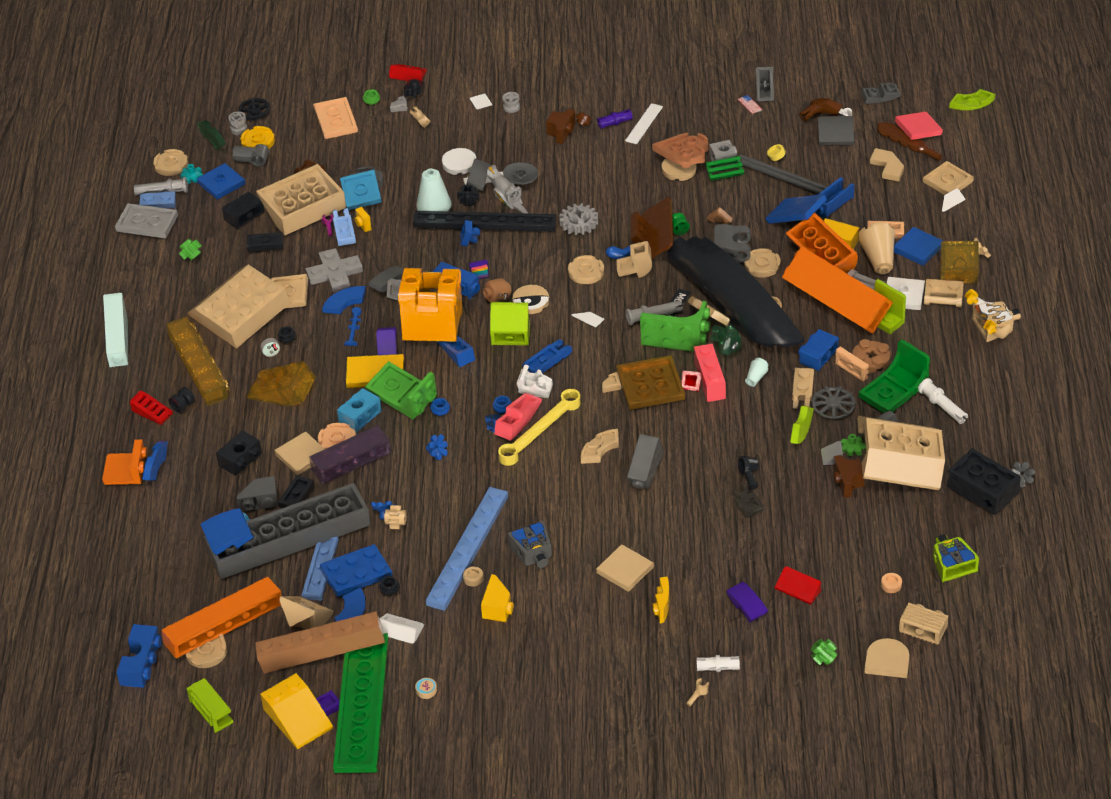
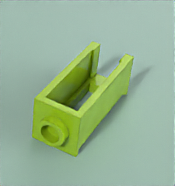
M205 678L186 688L190 703L192 702L209 725L213 726L215 733L233 723L232 718L228 715L231 713V709Z

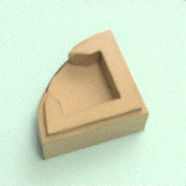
M617 372L610 374L603 381V393L621 390V383Z

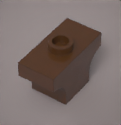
M568 109L565 112L552 111L547 119V135L554 136L556 143L563 144L569 133H572L576 124L575 110Z
M842 455L834 456V481L839 484L844 498L852 497L854 489L864 487L865 479L863 478L860 459L847 460Z

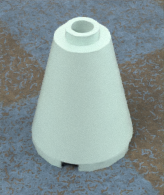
M427 169L422 173L416 204L417 211H449L452 208V202L441 175L435 169Z

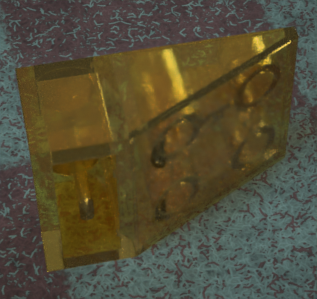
M304 361L293 362L289 365L277 366L268 370L264 369L258 373L247 398L283 406L301 404L305 400L316 376Z

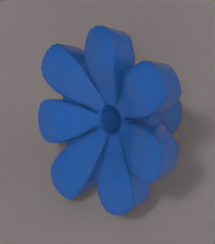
M442 434L431 436V442L426 446V450L437 460H441L442 455L447 456L448 451L444 449L448 444L447 441H443L444 436Z
M390 501L385 502V504L382 502H371L373 510L380 512L379 519L384 520L385 510L390 509L391 505H396Z

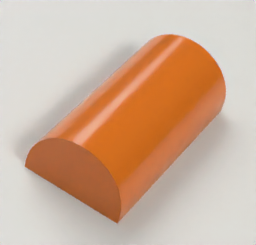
M815 213L786 232L787 238L799 249L801 246L847 274L857 264V252Z

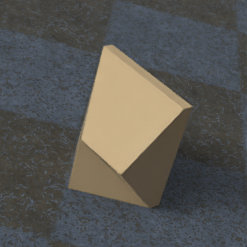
M281 596L279 600L290 627L310 629L325 625L334 612L300 596Z

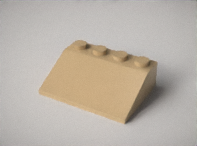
M318 164L256 191L274 224L283 232L284 236L320 220L324 214L327 217L333 214V210L338 212L346 208L344 191Z

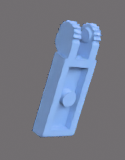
M348 208L344 209V216L339 217L337 210H333V222L338 246L356 243Z

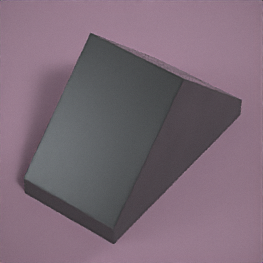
M756 67L757 102L774 101L773 67Z

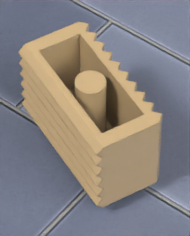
M908 603L900 618L899 631L938 645L948 627V615L939 610L927 609L921 604Z

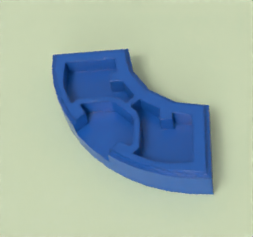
M355 286L336 292L324 303L322 307L323 313L341 314L348 306L363 303L366 286Z
M161 440L153 446V454L147 458L144 467L143 480H156L159 467L166 460L168 441Z
M361 588L342 596L344 609L339 615L334 617V621L337 622L364 615L366 601Z

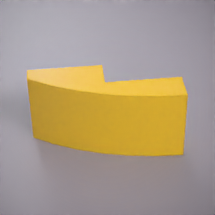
M668 576L660 578V586L656 587V603H652L654 616L658 615L660 623L665 622L669 611Z

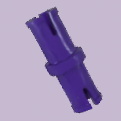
M630 109L597 118L598 127L602 129L610 125L616 126L621 122L632 120V112Z

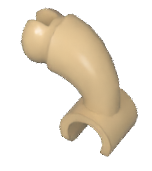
M414 106L415 111L413 112L410 109V114L425 128L431 121L423 115L420 109Z

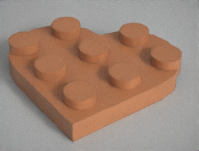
M683 133L652 144V149L671 162L681 164L682 168H690L693 164L705 162V152L708 151V138L698 133V136H689V133Z

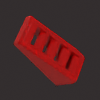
M139 391L130 400L132 412L160 425L173 414L171 409L143 391Z

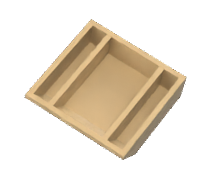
M248 264L191 309L188 315L237 349L289 305L290 302L285 288Z

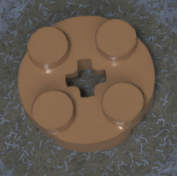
M863 339L853 349L852 354L869 365L868 373H875L877 369L881 368L884 370L890 364L889 346L885 343Z

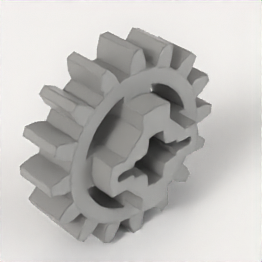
M583 203L580 206L573 204V207L567 206V210L563 209L562 214L559 215L560 226L563 227V231L568 230V234L574 232L575 235L578 233L584 235L585 231L590 233L591 229H596V225H598V213L595 212V208L590 209V205L584 207Z

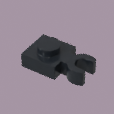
M417 79L408 81L404 86V97L412 95L413 98H416L417 94H421L424 90L425 82Z

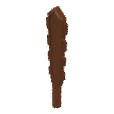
M889 122L878 123L877 132L880 135L889 137L890 140L899 142L900 145L909 147L914 152L924 153L937 161L942 159V155L928 148L924 141L911 140L902 129L897 128V125Z

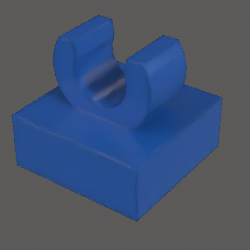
M465 220L460 232V245L468 246L469 241L477 242L476 235H480V229L472 228V221Z

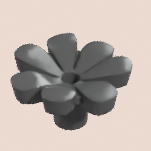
M1027 461L1023 462L1022 465L1020 462H1015L1013 464L1014 468L1009 469L1021 476L1020 487H1025L1026 481L1031 484L1034 480L1031 475L1035 474V470L1028 468L1029 463Z

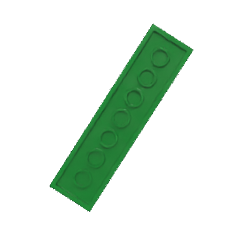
M384 633L385 643L346 652L344 655L333 763L334 773H377L389 642L388 633Z

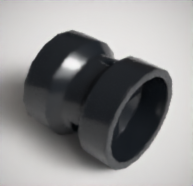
M182 387L178 394L172 395L168 401L176 412L181 413L186 409L187 405L190 406L195 402V396L187 387Z

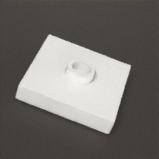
M888 277L887 284L906 295V309L921 310L925 280Z

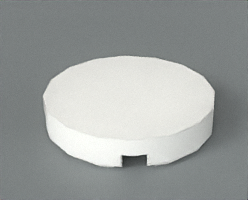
M466 148L452 149L442 157L443 169L453 175H457V173L467 174L471 170L476 155Z

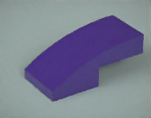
M744 581L726 590L736 609L740 607L749 623L767 614L768 609Z

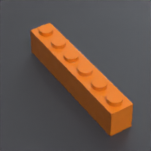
M269 577L257 581L162 629L163 644L175 658H178L206 644L208 641L218 638L220 634L224 635L281 606L279 601L281 590Z

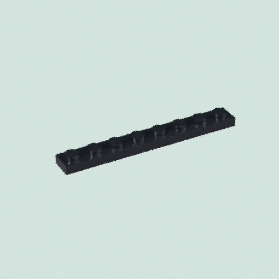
M415 211L413 228L462 229L465 220L472 221V228L483 230L555 231L557 215Z

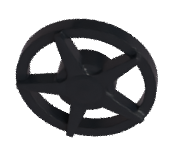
M252 98L242 102L238 111L249 113L245 115L247 121L257 120L266 117L270 112V104L265 99Z

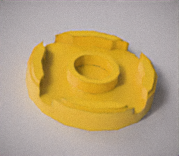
M255 126L251 130L247 129L240 138L242 147H255L258 144H264L270 149L275 143L274 133H272L270 128L264 126Z

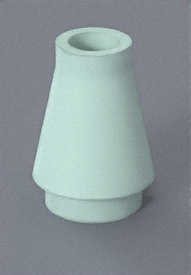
M756 358L751 361L745 380L749 386H756L757 382L768 372V363L764 359Z

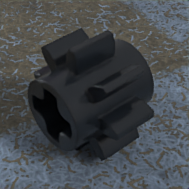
M469 184L460 187L461 192H457V199L460 200V204L464 206L476 204V199H479L477 188Z

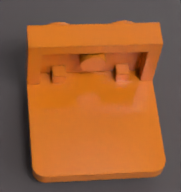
M142 439L134 440L132 453L107 455L102 479L103 484H141L145 459L148 457L147 447H144Z

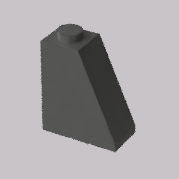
M643 434L639 435L627 476L631 486L638 489L650 487L664 454L659 438Z

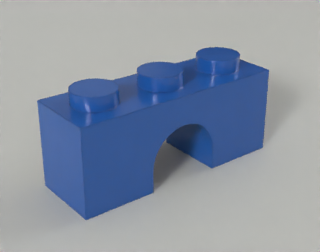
M133 624L128 643L131 653L137 655L132 657L122 656L116 673L120 686L144 688L146 681L151 677L152 663L156 662V651L158 647H161L162 636L159 635L157 626Z

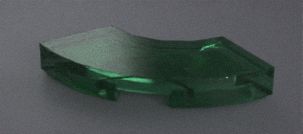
M201 120L196 123L203 138H207L216 150L226 145L219 131L216 128L212 129L210 122Z

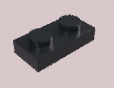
M283 232L247 235L248 252L284 249Z
M296 475L278 501L279 508H285L304 501L315 486L314 480Z

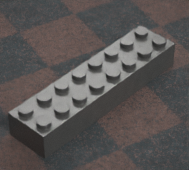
M352 483L247 521L254 538L238 548L231 545L218 555H215L206 536H204L207 553L221 580L315 546L319 542H326L330 538L339 537L370 526L371 524L368 508L355 484Z

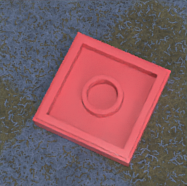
M927 112L901 115L895 118L897 125L911 140L942 135L943 129Z

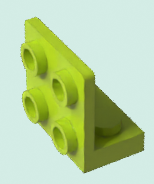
M877 279L874 290L893 302L878 328L891 334L905 323L906 295Z

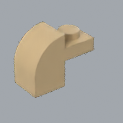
M648 241L630 245L631 256L617 259V273L619 277L637 273L638 278L648 274L652 268L651 248Z

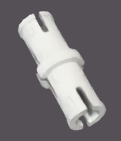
M716 655V657L710 658L697 657V671L716 670V672H721V670H740L739 656L720 657V655Z

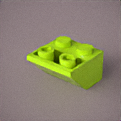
M491 302V345H529L530 320L528 303Z

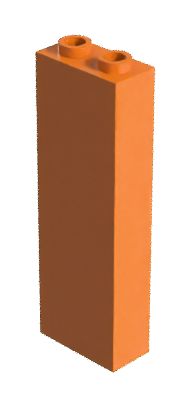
M802 246L795 253L794 259L786 267L782 276L789 283L872 334L893 304L885 296Z

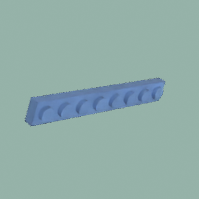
M489 487L428 595L426 606L446 610L463 580V572L470 567L508 498L507 491Z

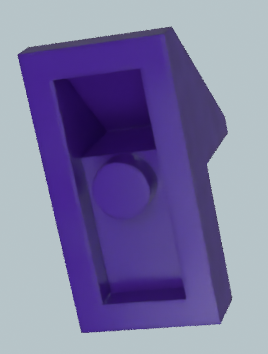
M396 327L378 328V331H376L378 355H397Z

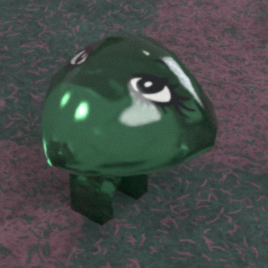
M728 325L725 328L713 326L712 332L715 333L712 334L711 340L719 342L717 348L721 355L736 353L741 348V336L733 325Z

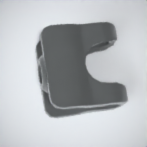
M716 225L714 228V243L737 262L749 260L751 250L746 243L751 239L750 229L743 225Z

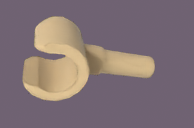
M702 678L696 681L695 692L686 703L688 706H691L700 695L708 693L709 682L706 685H702Z

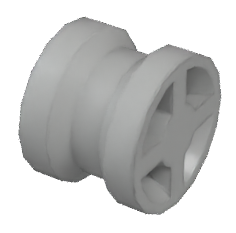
M507 92L503 95L504 111L508 113L517 112L520 109L519 94Z

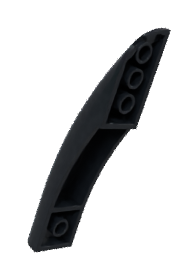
M695 236L687 241L679 237L673 242V245L668 250V262L695 282L729 318L734 328L755 343L771 347L772 344L788 347L804 342V337L772 296L740 263L706 237L700 239Z

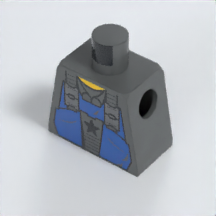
M544 521L508 532L509 547L524 565L528 566L536 563L539 568L548 565V558L552 556Z

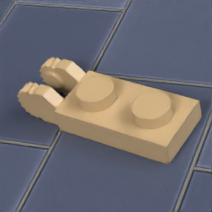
M795 368L792 395L793 409H797L799 400L804 401V406L810 407L814 369Z

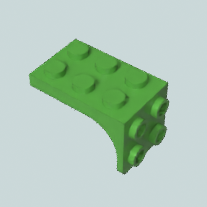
M703 301L700 310L689 317L641 313V345L694 352L695 346L705 345V333H708L710 329V321H707L710 315V308H707V301Z
M389 361L365 386V390L378 396L381 401L413 420L417 415L423 413L426 405L432 402L437 395L434 373L429 372L421 381Z

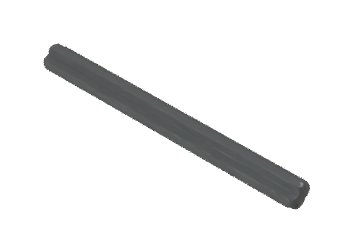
M742 154L739 155L742 165L818 194L827 188V186Z

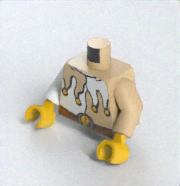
M972 289L965 294L967 303L973 304L972 320L986 342L996 338L1004 339L1013 331L1014 321L1021 318L1020 311L1017 308L1008 310L1004 302H985Z

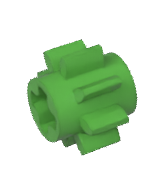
M189 238L179 246L182 249L179 254L184 260L189 258L191 261L201 253L199 250L201 244L197 240L192 242Z
M819 639L811 648L813 652L811 657L819 665L822 662L828 665L836 658L837 653L835 650L837 647L829 639L825 642Z

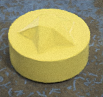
M777 144L769 148L767 155L771 161H777L784 157L786 151L782 145Z

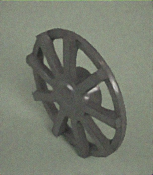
M825 386L824 389L814 393L812 407L818 415L824 418L840 419L852 413L855 408V399L852 392L850 393L842 389L841 386L839 388ZM830 391H837V392H836V394L833 396ZM826 392L829 397H826L822 394ZM840 392L845 394L841 397H838ZM817 398H821V399L825 400V401H817V402H815ZM847 398H850L851 402L842 401ZM818 405H826L820 411L816 408ZM841 405L851 406V409H850L849 411H847V410H846L843 406H841ZM826 410L832 411V416L825 415L824 412ZM841 410L844 414L836 416V411Z

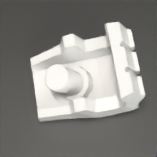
M524 365L517 381L518 392L549 398L553 386L552 379L543 375L539 369L536 373L528 372L529 366Z

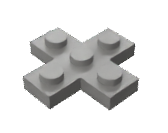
M336 248L319 252L321 265L305 268L311 285L329 281L333 292L350 288L347 276L363 272L358 255L340 259Z

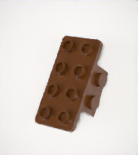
M670 197L665 198L646 210L642 216L637 211L631 214L630 238L634 244L648 241L652 259L670 249L673 245L672 199Z

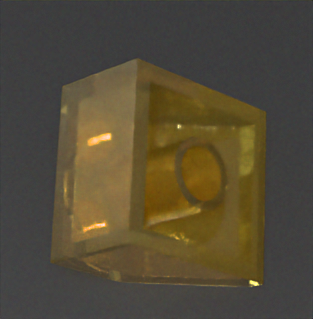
M941 241L940 280L978 283L979 242Z

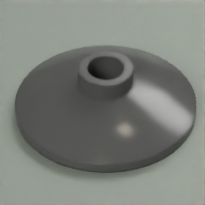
M517 162L506 166L503 170V176L514 184H528L537 179L538 170L529 163Z

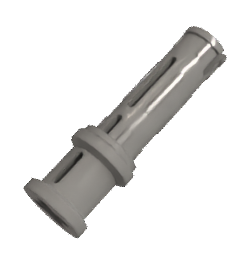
M186 177L178 180L168 179L166 182L134 185L135 196L145 193L188 192Z
M678 300L648 308L643 305L639 309H626L625 314L628 324L633 325L634 322L640 321L641 313L666 315L682 312L683 307L675 308V306L682 305L681 301Z

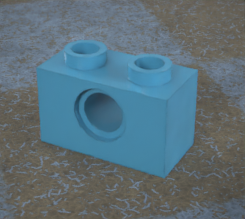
M362 388L337 409L339 423L350 425V428L354 429L355 433H357L381 412V403L378 396Z

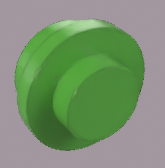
M370 89L364 93L363 101L366 104L374 105L380 100V95L376 90Z

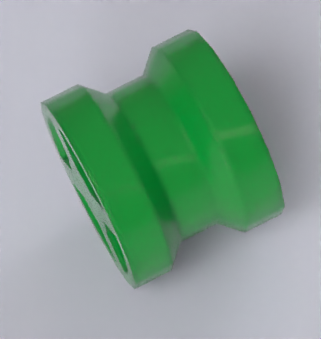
M675 213L672 215L674 234L684 235L687 233L690 225L684 214Z

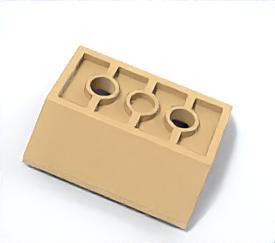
M858 416V431L865 434L866 455L862 461L864 479L933 490L940 489L945 464L942 430Z

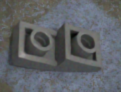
M880 83L879 88L871 87L862 88L861 90L865 104L886 102L896 99L901 95L897 85L893 83Z
M474 158L466 185L469 184L476 187L477 190H483L488 176L487 169L491 164Z
M398 266L386 269L369 282V286L375 288L378 292H386L388 280L391 278L401 280L404 269Z

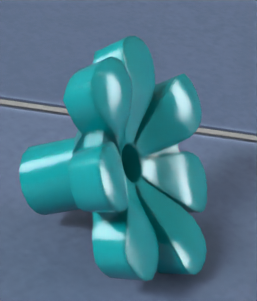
M189 164L187 169L184 168L182 170L180 178L186 177L188 184L191 183V180L196 183L197 178L203 175L201 173L202 170L200 167L195 168L193 164Z

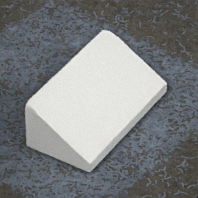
M388 613L379 618L383 632L388 633V637L412 644L417 640L424 626L423 623Z

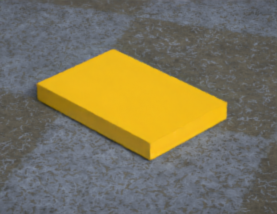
M404 355L347 357L346 387H365L388 361L404 370Z

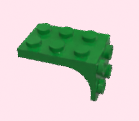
M901 339L898 341L897 353L892 364L885 372L859 391V398L883 413L888 411L894 412L918 392V387L923 380L929 378L930 357L925 352Z

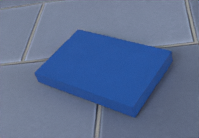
M825 194L785 198L765 219L769 224L807 220L827 198Z

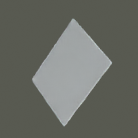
M486 94L470 98L476 109L492 105Z

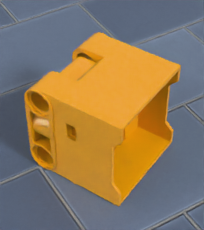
M404 268L398 293L402 340H457L459 321L463 312L460 269H443V272H423L422 275V268ZM430 289H438V293L430 292Z

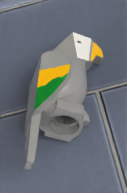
M495 165L489 166L487 175L495 187L493 189L495 197L510 209L514 208L520 213H528L521 205L523 204L521 188L515 187L514 183L506 179L496 169Z

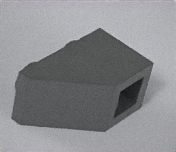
M274 476L254 479L237 495L238 507L242 512L279 506Z

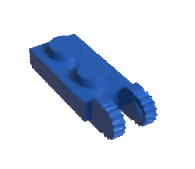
M557 340L525 361L523 367L528 365V372L536 373L538 369L544 373L557 362L572 353V347L569 345L563 347L564 342Z

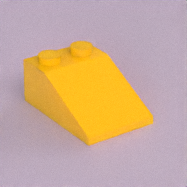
M297 673L260 694L263 710L296 749L303 747L333 729V725L316 698Z

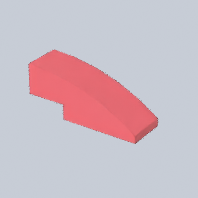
M525 393L506 407V414L496 421L494 434L510 441L514 439L531 420L542 403V399Z

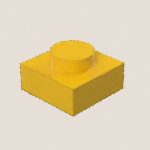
M362 207L355 209V222L357 226L361 227L364 232L370 231V216Z

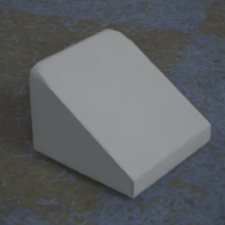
M841 441L821 449L823 465H833L834 456L842 455L843 457Z

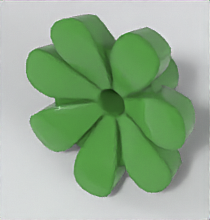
M850 434L848 439L841 440L843 453L847 452L848 456H852L854 452L858 456L861 455V449H865L866 445L862 443V438L860 436L856 437L855 434Z

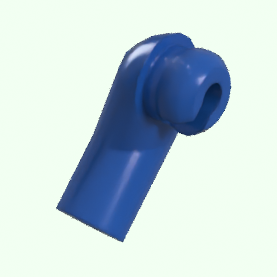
M630 245L624 249L610 246L606 249V255L615 260L631 255Z

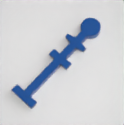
M359 307L352 309L354 317L350 319L352 325L348 326V329H351L349 341L344 343V346H357L354 336L355 330L360 328V325H357V322L361 321L358 316L362 313Z

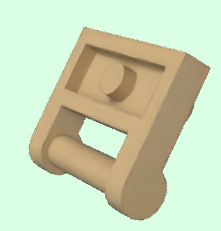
M926 279L924 305L934 303L962 307L964 282Z

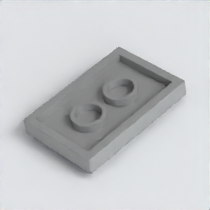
M128 203L116 223L115 229L116 232L166 238L178 217V212L173 209Z

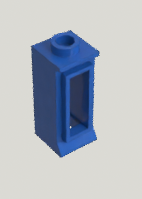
M843 178L837 179L818 194H825L827 200L814 213L827 219L835 210L848 200L854 198V184L851 183L843 190Z
M441 262L432 272H443V269L460 268ZM460 269L461 295L471 299L480 290L479 275Z

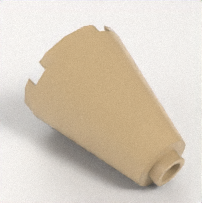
M872 223L869 228L865 229L864 227L860 230L858 238L875 272L885 275L893 269L895 231L888 223Z

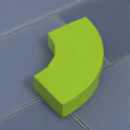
M982 89L972 94L957 93L949 103V108L957 110L979 109L993 102L996 94Z
M801 407L798 420L792 427L791 443L800 444L805 439L811 424L814 408Z

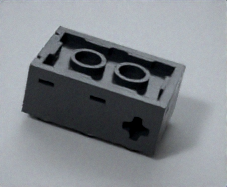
M972 448L948 469L946 486L996 515L1019 493L1021 476Z

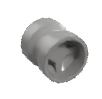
M233 112L229 115L230 130L233 135H242L248 129L245 123L246 116L243 112Z

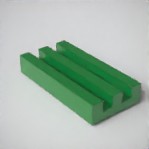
M740 156L707 162L706 169L709 180L743 175L744 169L742 168ZM738 168V170L712 175V173Z

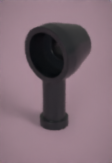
M745 455L739 456L738 469L740 474L745 475L750 490L756 489L758 483L754 478L753 472L758 470L759 467L757 458Z

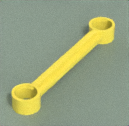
M575 389L563 391L561 401L513 444H504L499 448L500 463L506 466L516 464L520 451L567 410H576L580 407V393ZM574 398L576 400L567 401L566 399ZM506 453L513 454L512 456H504Z

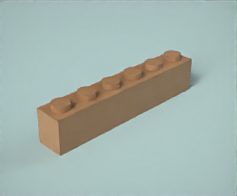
M377 611L255 642L257 659L265 674L385 643L381 621Z

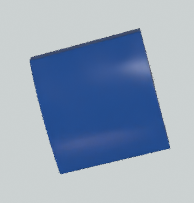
M240 508L220 513L200 524L215 555H218L231 545L238 548L254 538Z

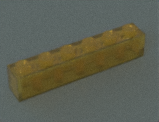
M186 316L166 323L169 338L206 405L209 406L228 399L227 391L229 390V385L226 379H222L221 370L216 368L213 356H209L208 347L203 345L200 333L197 334L194 322L190 323Z

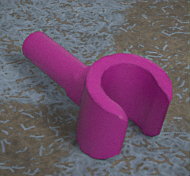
M324 214L321 221L327 227L328 236H332L331 222L333 215L330 214V220H326Z

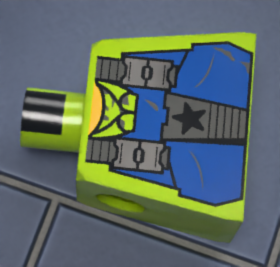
M945 534L939 535L936 538L937 544L933 548V560L942 582L978 571L979 557L962 538L956 537L949 540Z

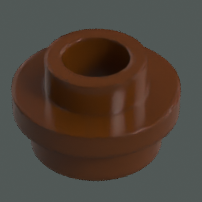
M580 111L579 114L575 115L578 118L576 121L581 125L591 124L592 118L584 112Z

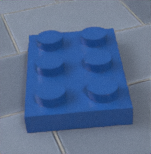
M375 544L320 564L322 574L337 597L358 588L380 582L386 576H392V570Z

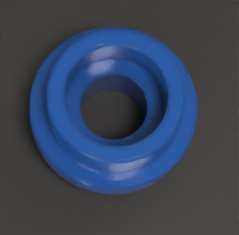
M498 396L493 402V409L498 413H506V407L512 402L507 396Z
M437 398L431 404V412L438 416L445 415L450 410V405L444 398Z

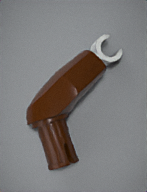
M818 98L812 100L810 106L801 111L799 116L800 118L804 116L802 120L806 122L815 114L828 113L837 116L840 113L842 116H852V110L850 108L841 109L842 105L831 99Z

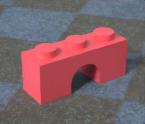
M713 344L695 346L694 364L697 372H701L706 401L726 399V382Z

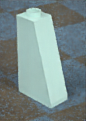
M122 293L103 295L106 354L109 367L128 365V318Z

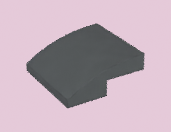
M853 116L818 117L819 145H854Z

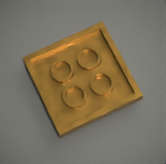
M672 355L616 365L629 410L685 400V392Z

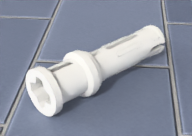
M927 378L920 383L918 392L925 394L931 403H937L959 424L966 421L965 418H968V414L944 395L943 389L937 388L931 379Z

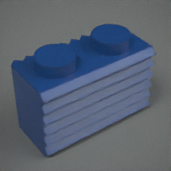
M818 329L816 334H811L806 345L800 347L798 351L800 364L819 371L836 352V349L839 348V337Z

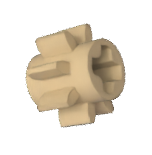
M391 505L390 509L385 510L384 522L385 524H390V529H401V525H406L407 512L406 510H401L402 506Z

